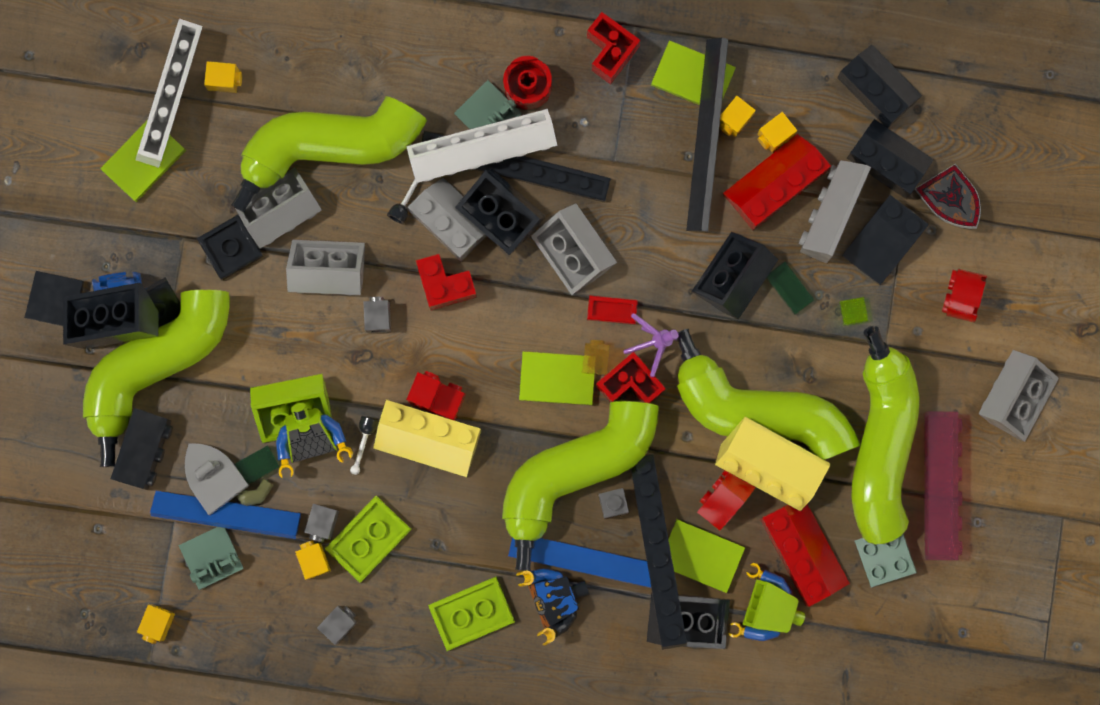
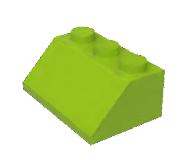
M323 374L250 388L251 409L262 443L277 440L280 428L286 425L285 418L293 415L291 408L297 403H304L307 410L317 408L321 411L322 415H328L332 418Z

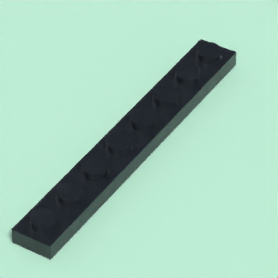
M646 455L631 468L660 642L662 650L687 646L654 455Z

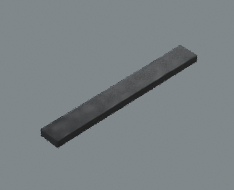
M722 37L707 39L686 228V231L708 232L728 49V39Z
M424 131L421 142L444 136ZM516 156L499 163H490L474 169L482 172L493 169L502 177L604 203L611 178L526 156Z

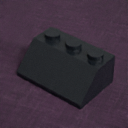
M870 45L840 71L837 77L887 128L922 97L914 86L873 45Z
M875 119L846 158L853 163L870 166L868 174L905 199L913 192L934 160Z
M493 169L485 170L455 207L508 255H511L546 217Z
M731 232L692 292L721 312L739 320L779 259L764 245Z
M134 408L110 479L148 490L149 486H153L157 478V472H155L157 463L162 462L165 454V449H162L165 439L169 440L172 434L173 426L170 425L172 421Z

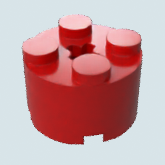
M521 56L514 59L505 70L503 76L506 97L516 104V108L531 110L542 106L548 101L552 90V76L548 66L534 56ZM526 79H529L531 86L526 87Z
M963 269L952 270L948 290H952V293L946 294L942 312L946 313L948 317L975 323L987 275Z

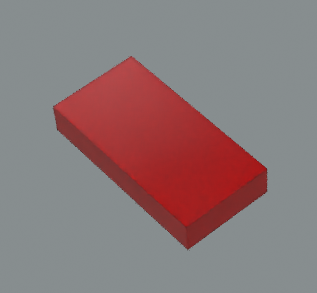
M589 295L587 321L635 325L636 320L631 315L637 313L638 300Z

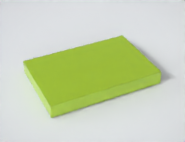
M669 40L651 86L700 105L705 55ZM727 63L722 100L736 67Z
M147 121L100 168L135 202L186 151L169 135L159 168L136 161Z
M523 351L519 401L592 406L596 356Z
M375 496L325 550L361 583L412 529L379 497Z
M677 519L669 536L674 572L724 593L728 592L745 547Z
M497 577L428 605L446 651L515 622Z

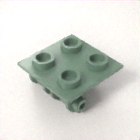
M487 80L454 114L469 129H474L519 117L522 113L516 108V104L511 99L508 100Z
M216 527L178 545L191 572V580L193 583H196L199 590L244 569L225 528Z
M903 534L894 541L885 544L868 543L863 538L855 540L871 587L917 573Z

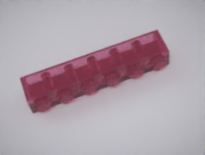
M928 411L924 413V560L957 561L959 556L962 555V541H958V531H962V516H958V506H962V492L958 491V482L962 481V467H958V457L962 456V443L958 442V432L962 431V418H958V412Z

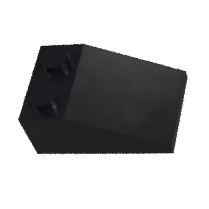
M889 195L843 253L842 257L878 285H881L929 224L893 196Z
M651 592L646 642L661 645ZM678 594L687 646L683 647L725 649L730 600Z

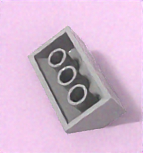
M840 160L837 166L832 165L827 176L831 180L828 188L823 187L818 197V201H821L819 209H813L808 220L812 224L809 232L804 231L798 243L802 245L801 253L824 263L830 260L870 171V166Z

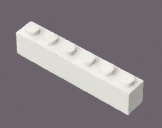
M182 19L178 21L135 159L136 161L158 168L160 166L203 26Z
M548 109L406 147L416 183L431 181L433 178L445 175H453L467 169H476L490 163H499L512 157H521L527 153L547 150L550 147L557 146L551 117Z

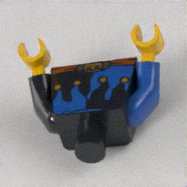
M548 569L518 572L516 575H523L525 578L524 583L518 585L520 587H529L544 627L537 636L545 634L547 642L543 643V645H548L555 638L568 631L577 619L579 607L576 600L590 595L586 583L582 581L570 586L567 577H563L558 571Z

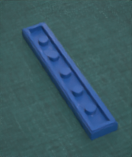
M161 491L155 492L150 515L153 517L296 539L301 519V513L245 506L227 502L209 516L196 497Z
M512 538L508 556L516 558L517 548L515 547V539ZM543 538L536 540L535 548L532 549V562L651 588L647 561Z

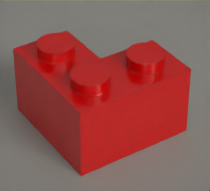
M603 12L599 14L587 30V38L603 49L592 63L591 71L611 85L639 49L640 39Z
M440 254L416 260L431 311L477 298L470 270L446 277Z
M634 351L596 383V387L610 403L615 402L631 389L642 403L650 404L666 389L655 376H650L651 371Z
M425 371L424 374L417 372L406 399L409 404L455 421L466 396L465 393L461 392L462 387L450 382L446 386L439 381L438 375Z
M726 470L721 474L724 478L720 476L712 485L714 491L708 490L699 502L703 505L697 511L698 514L719 531L740 509L756 488Z

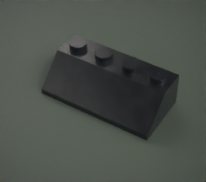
M142 283L63 297V345L86 349L158 336V310Z

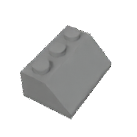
M295 167L288 171L284 178L279 179L274 185L260 189L257 195L254 194L245 213L236 209L246 229L259 248L271 244L276 238L292 231L297 225L313 218L322 210Z
M441 178L425 189L408 206V210L462 262L487 235L455 208L463 196L444 178Z
M577 204L557 212L531 236L571 295L592 283L617 263Z
M292 240L286 267L288 292L361 295L365 243Z
M1013 350L1006 360L998 379L994 382L986 401H984L979 415L990 424L1025 442L1059 378L1037 358Z

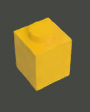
M207 61L204 82L207 90L237 93V86L242 84V72H239L237 65Z
M736 96L720 115L719 129L728 136L732 134L736 137L754 116L756 110Z
M781 112L759 129L758 141L764 149L767 150L769 148L773 153L794 137L797 129L786 115Z
M314 540L301 544V550L295 551L305 580L331 571L321 543L315 544Z
M149 604L137 633L143 635L142 640L152 644H156L157 641H164L175 613Z

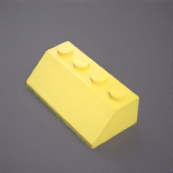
M386 400L378 424L374 449L467 477L481 429Z
M744 417L723 441L715 463L718 467L799 511L814 497L830 467L829 462L747 417Z

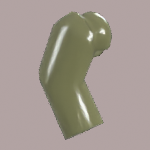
M263 479L257 490L246 491L244 489L238 494L237 498L245 506L261 504L274 485Z

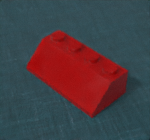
M797 134L727 189L723 195L754 231L828 172L831 165L815 146Z
M787 504L760 518L805 606L810 607L850 584L808 504L801 511Z

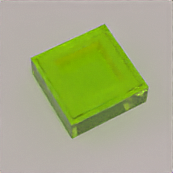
M864 297L839 302L843 326L868 321Z

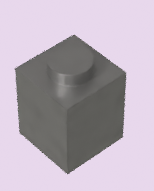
M370 297L369 301H363L365 332H391L389 301L384 300V297Z
M623 488L598 495L604 519L629 512Z
M313 504L305 529V533L310 534L309 539L322 543L325 538L331 540L339 511Z
M337 606L317 629L334 645H337L358 623L354 620L356 614L347 606L344 608Z

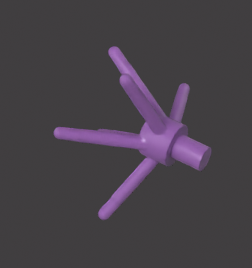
M633 313L631 317L642 325L641 329L643 331L653 334L651 341L625 349L623 352L624 354H629L652 345L658 348L650 376L654 377L666 347L670 346L673 340H677L678 332L676 330H662L659 332Z

